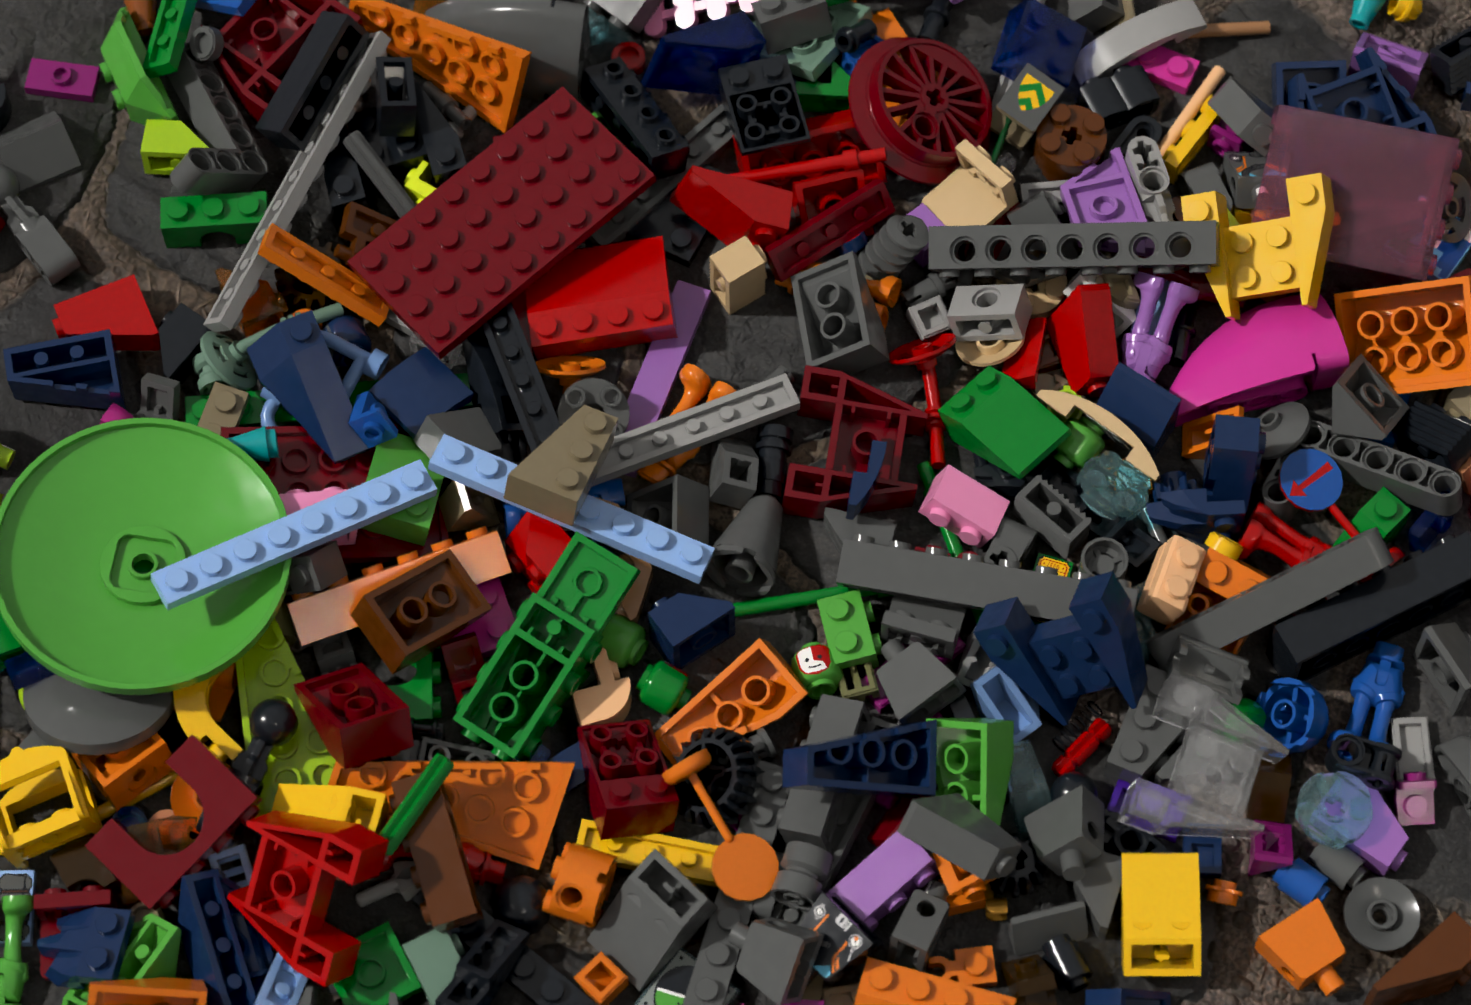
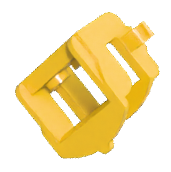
M37 746L24 750L20 747H14L10 755L0 761V792L13 787L0 800V856L3 855L17 869L28 868V859L89 833L93 832L95 835L103 827L89 778L81 769H77L64 747ZM69 792L74 808H63L57 810L50 818L41 822L27 823L19 828L17 827L14 814Z

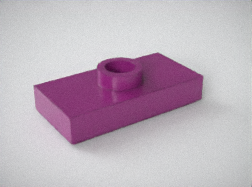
M32 58L24 89L26 94L94 103L101 71L98 66Z

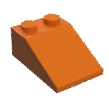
M162 977L89 982L87 1005H206L208 991L204 980Z

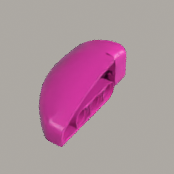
M1300 294L1266 302L1241 313L1239 320H1229L1207 337L1190 355L1169 389L1170 393L1181 399L1175 427L1183 426L1185 422L1238 405L1244 407V412L1272 407L1284 402H1294L1307 395V386L1310 391L1332 387L1349 367V354L1338 322L1325 299L1319 294L1317 309H1309L1302 306Z

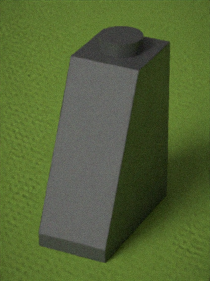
M959 793L913 799L897 830L902 836L982 880L1007 877L1017 864L1016 857L1022 847L1021 843Z

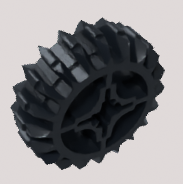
M722 727L716 728V730L704 728L702 734L692 733L691 743L681 742L682 754L673 755L677 763L702 749L707 748L709 751L711 763L696 774L726 825L728 823L738 824L739 814L743 816L750 815L747 805L749 802H758L755 796H753L755 789L763 788L757 782V777L763 774L764 771L756 766L761 757L753 752L755 746L750 741L745 740L742 734L734 731L731 732V730ZM725 752L730 759L731 767L729 766V760L725 758ZM686 779L674 785L680 800L677 812L685 816V820L691 824L699 825V827L705 829L717 828L690 780Z

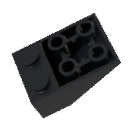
M786 54L718 68L719 93L727 121L742 156L811 141Z

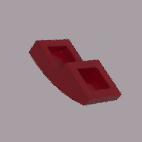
M475 631L451 638L440 646L457 705L463 696L471 691L476 683L477 674L484 665Z

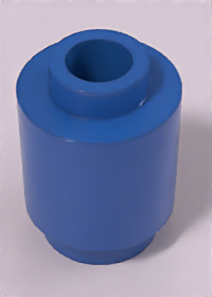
M1299 857L1297 860L1293 858L1292 865L1278 868L1272 878L1274 882L1279 884V890L1303 907L1316 898L1322 903L1331 888L1326 886L1329 878Z

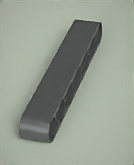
M1371 528L1147 639L1145 644L1158 669L1167 672L1165 665L1180 633L1217 648H1222L1388 566L1394 559L1378 528Z

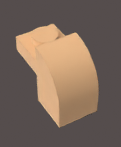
M602 648L599 656L592 663L594 672L597 675L598 685L575 691L572 695L579 727L623 722L631 708L630 678L621 679L617 663L609 660L606 649Z

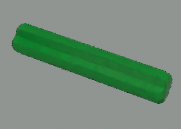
M439 753L434 755L380 832V836L389 840L385 855H393L453 769L454 764L444 755Z

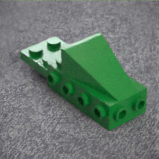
M576 531L537 594L533 592L530 598H527L521 604L513 625L500 637L494 655L479 670L475 685L460 700L456 708L457 713L453 718L454 721L464 726L460 733L477 744H480L482 739L494 746L491 753L504 761H512L513 758L518 761H526L527 758L532 759L542 745L540 737L547 726L552 727L559 719L563 710L560 706L577 691L591 674L584 667L587 663L592 664L599 656L603 647L600 643L603 639L601 634L641 571Z

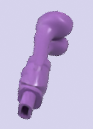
M1138 272L1133 278V283L1140 289L1141 302L1131 333H1125L1120 345L1123 352L1121 363L1156 383L1154 380L1159 375L1163 366L1170 362V357L1172 356L1173 348L1168 344L1175 320L1185 304H1192L1198 300L1200 291L1187 285L1170 281L1159 322L1154 334L1151 335L1149 334L1151 322L1166 279Z

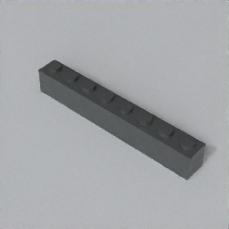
M853 534L852 540H843L836 583L842 587L983 611L987 604L1018 597L1032 620L1048 622L1073 615L1068 607L1080 580L1093 577L1094 575L1073 572L1072 578L1057 575L1058 569L1036 566L1035 571L1020 569L1021 563L1016 561L999 559V564L995 565L984 563L985 557L976 554L963 553L962 559L948 557V550L926 547L925 552L911 550V544L890 540L889 546L874 544V537ZM1118 579L1131 600L1134 613L1138 589L1131 588L1132 582Z

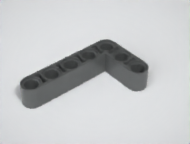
M187 42L183 49L178 71L167 74L201 140L209 148H191L170 173V180L179 191L188 195L251 192L268 172L267 161L213 61L197 60L191 53L190 42Z
M1311 420L1309 431L1302 442L1292 451L1278 458L1262 488L1264 504L1270 507L1273 513L1285 523L1292 520L1299 508L1291 504L1280 489L1278 475L1281 464L1290 454L1300 449H1316L1326 453L1337 463L1342 472L1343 480L1378 492L1384 486L1400 501L1437 515H1453L1461 509L1463 503L1461 478L1453 470L1366 438L1332 433V426L1315 420ZM1316 442V444L1309 445L1307 443ZM1349 454L1346 457H1341L1340 455ZM1378 466L1383 467V468H1381V469H1372V468L1378 467ZM1408 479H1417L1416 481L1411 482L1406 481ZM1442 491H1450L1451 493H1449V494H1441L1440 492H1442ZM1279 498L1285 499L1283 501H1274Z

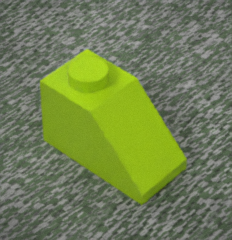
M147 119L140 150L145 174L170 175L191 148L209 147L182 121Z

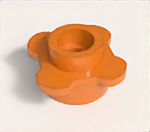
M1214 879L1213 885H1205V889H1208L1207 901L1236 907L1238 896L1242 897L1243 892L1236 890L1237 883L1221 879Z

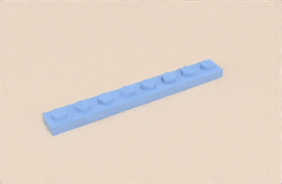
M446 434L441 438L429 461L428 470L574 532L577 531L588 538L697 584H700L714 554V547L590 495H587L573 526L503 499L508 474L518 465Z
M421 459L157 570L151 573V581L168 611L432 498L437 494V487Z

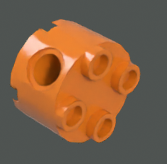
M566 842L562 855L557 856L553 864L550 877L556 880L553 889H549L546 893L542 911L549 913L551 916L594 929L603 913L601 907L604 901L608 900L617 868V856L575 842Z

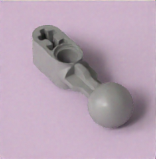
M1147 136L1135 137L1128 144L1124 160L1145 217L1151 222L1174 221L1173 214L1176 210L1168 189L1170 179L1158 144ZM1146 186L1154 187V188H1156L1157 190H1156V191L1149 190V189L1146 188ZM1186 238L1176 240L1172 247L1174 256L1178 258L1187 256L1191 250V244ZM1175 267V271L1182 270L1185 267Z

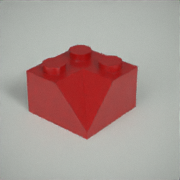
M526 512L505 540L506 557L509 566L516 574L522 572L529 580L527 584L532 593L537 594L571 538L560 525Z

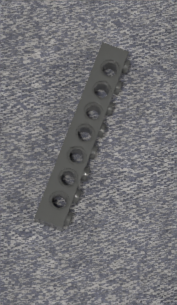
M1216 220L928 226L929 270L938 272L939 278H960V271H974V277H995V271L1009 270L1010 277L1031 276V270H1045V276H1066L1067 269H1081V275L1095 276L1102 275V269L1117 268V275L1138 274V268H1153V274H1174L1175 267H1189V273L1204 274L1211 273V267H1220V223ZM1186 238L1191 243L1189 254L1182 258L1175 257L1172 251L1173 244L1178 239ZM1144 239H1151L1155 245L1153 254L1148 258H1140L1136 252L1138 243ZM1074 240L1080 241L1082 244L1081 255L1077 259L1069 260L1065 255L1066 245ZM1107 240H1115L1119 247L1118 253L1111 259H1104L1100 252L1102 244ZM1037 241H1043L1047 248L1045 256L1040 260H1032L1029 255L1031 245ZM971 242L975 247V255L971 260L962 262L958 254L959 249L963 244ZM1001 242H1008L1011 247L1009 257L1006 260L997 261L994 257L996 245Z

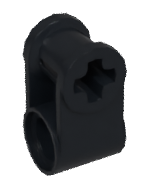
M1345 733L1334 739L1325 756V766L1336 777L1358 782L1375 790L1391 791L1395 786L1393 774L1396 762L1401 760L1402 751L1391 744L1375 742ZM1345 750L1349 752L1353 761L1342 760L1336 751Z

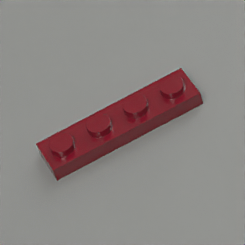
M877 178L763 248L762 250L766 255L768 265L775 280L785 281L895 212V207L884 181Z

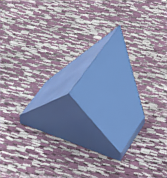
M994 666L970 684L981 718L1014 720L1013 746L1043 725L1040 721L1039 704L997 666Z

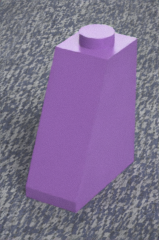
M1341 777L1337 779L1314 811L1307 826V829L1322 839L1327 836L1332 841L1335 839L1339 840L1364 859L1365 863L1363 866L1379 877H1385L1389 869L1397 872L1409 854L1403 850L1409 837L1378 790Z

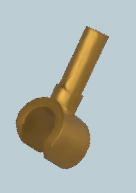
M986 884L987 890L984 892L986 898V918L990 921L1007 920V899L994 898L990 884Z

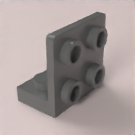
M893 596L889 611L885 610L881 622L880 640L888 642L897 638L904 647L919 641L933 655L952 660L967 608Z

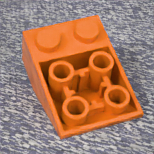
M1209 547L1192 593L1188 597L1189 602L1185 613L1167 625L1165 629L1271 578V576L1242 560H1233ZM1249 634L1220 649L1237 655Z

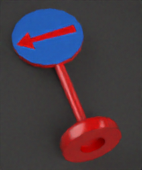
M1300 449L1290 454L1281 464L1278 475L1280 489L1285 498L1296 508L1307 512L1328 509L1351 538L1360 534L1335 504L1343 488L1342 472L1337 463L1326 453L1316 449ZM1392 547L1389 549L1394 559L1389 565L1392 568L1406 556L1400 548ZM1372 574L1360 579V582L1363 583L1371 579Z

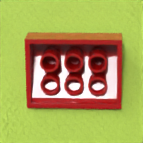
M663 236L573 250L525 290L531 347L537 360L678 338Z

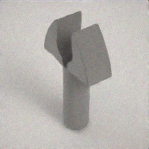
M414 861L393 863L392 865L395 870L393 876L388 880L356 893L355 899L360 907H364L396 892L401 893L406 902L415 897L422 888L416 889L411 877L410 867L415 866Z

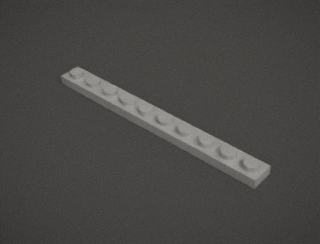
M384 32L370 33L304 151L298 152L203 324L211 331H228L235 328L241 321L243 307L247 300L257 292L260 285L258 280L263 271L272 264L257 254L264 233L272 223L288 233L290 232L292 218L296 211L300 210L308 199L307 191L312 182L316 181L324 170L323 162L328 153L332 152L340 141V136L338 135L344 124L348 123L354 116L356 111L354 106L357 100L371 85L372 80L370 77L376 68V57H386L387 55L386 48L391 38Z

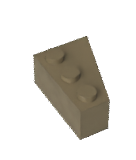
M584 404L508 474L503 499L573 526L613 444L618 418Z

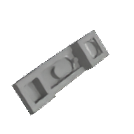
M1193 0L1174 1L1139 14L1107 31L1068 60V63L1079 84L1082 86L1085 81L1092 77H1111L1114 73L1113 69L1172 39L1177 44L1208 27Z

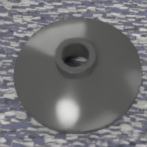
M1298 402L1280 403L1267 409L1257 417L1260 418V432H1266L1264 455H1261V460L1279 458L1292 451L1302 442L1311 425V415L1303 404Z
M1374 877L1360 882L1351 890L1344 905V921L1351 936L1362 946L1377 952H1391L1404 947L1415 936L1420 925V908L1415 896L1405 885L1391 878ZM1382 913L1386 918V922L1383 924L1375 922L1373 914Z

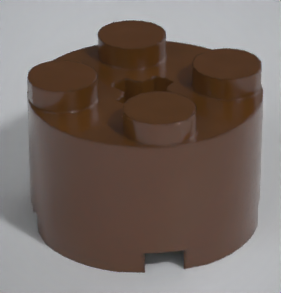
M1056 104L1050 109L1038 125L1034 149L1035 162L1047 180H1069L1072 177L1079 176L1092 163L1098 166L1103 162L1107 132L1101 115L1078 105Z

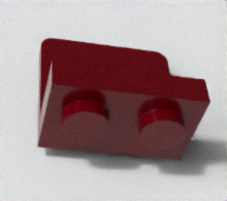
M91 885L84 887L83 891L68 892L62 888H51L45 890L44 894H34V911L40 919V939L61 933L56 926L57 919L92 907L117 909V901L111 889ZM40 953V974L44 980L50 981L45 976V973L54 959L42 956Z

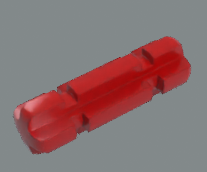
M1097 718L1089 726L1088 732L1084 731L1065 750V756L1060 755L1053 763L1052 771L1058 777L1064 773L1075 771L1076 767H1080L1099 747L1098 745L1111 735V726L1103 719Z

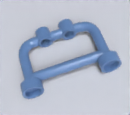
M321 330L329 348L354 360L342 381L348 398H350L362 374L374 380L380 377L389 360L387 353L377 348L372 353H369L331 332ZM263 387L260 396L266 399L260 415L261 426H278L275 422V414L282 404L270 391Z

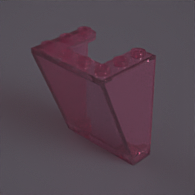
M1282 104L1274 106L1270 122L1274 127L1269 136V141L1271 142L1255 209L1252 210L1250 216L1252 217L1251 223L1290 217L1286 179L1323 173L1331 179L1335 210L1326 265L1403 283L1424 282L1427 280L1428 275L1432 276L1437 263V255L1433 254L1435 242L1442 239L1446 220L1441 219L1444 205L1450 204L1454 192V184H1450L1452 171L1459 168L1463 151L1458 148L1460 139Z

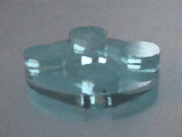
M1105 451L1101 456L1090 458L1078 473L1076 479L1077 486L1081 483L1083 492L1080 496L1091 510L1106 519L1115 520L1117 516L1127 517L1125 521L1132 520L1140 514L1148 502V490L1151 486L1149 478L1145 474L1138 472L1132 465L1122 460L1113 451ZM1111 485V486L1115 487L1116 490H1115V491L1111 490V489L1109 488V486Z
M1336 771V773L1323 774L1324 772H1321L1309 778L1302 786L1297 798L1295 818L1309 838L1332 849H1341L1359 840L1367 831L1373 818L1371 795L1366 785L1350 773ZM1336 801L1342 804L1340 811L1343 815H1329L1327 813L1328 808L1324 804L1328 802L1333 805Z

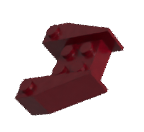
M256 0L243 17L234 15L220 30L224 39V47L219 58L213 62L248 114L256 121H259L282 82L278 78L293 63L321 12L349 14L364 28L362 18L337 0Z
M805 365L799 399L800 409L797 411V416L833 422L825 468L789 463L782 502L783 513L820 519L824 518L825 507L847 512L853 471L867 473L872 440L887 442L878 482L860 513L911 507L915 498L917 484L898 481L905 434L923 437L928 414L842 371Z

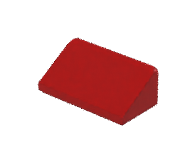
M1045 317L1029 320L1022 347L1015 355L1003 363L1002 373L1012 377L1024 389H1036L1047 332V318Z

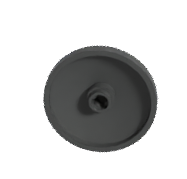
M38 662L29 672L23 688L25 714L33 731L48 744L64 747L67 752L75 754H111L137 746L152 737L163 727L174 708L173 691L151 695H122L101 692L72 683L54 674Z

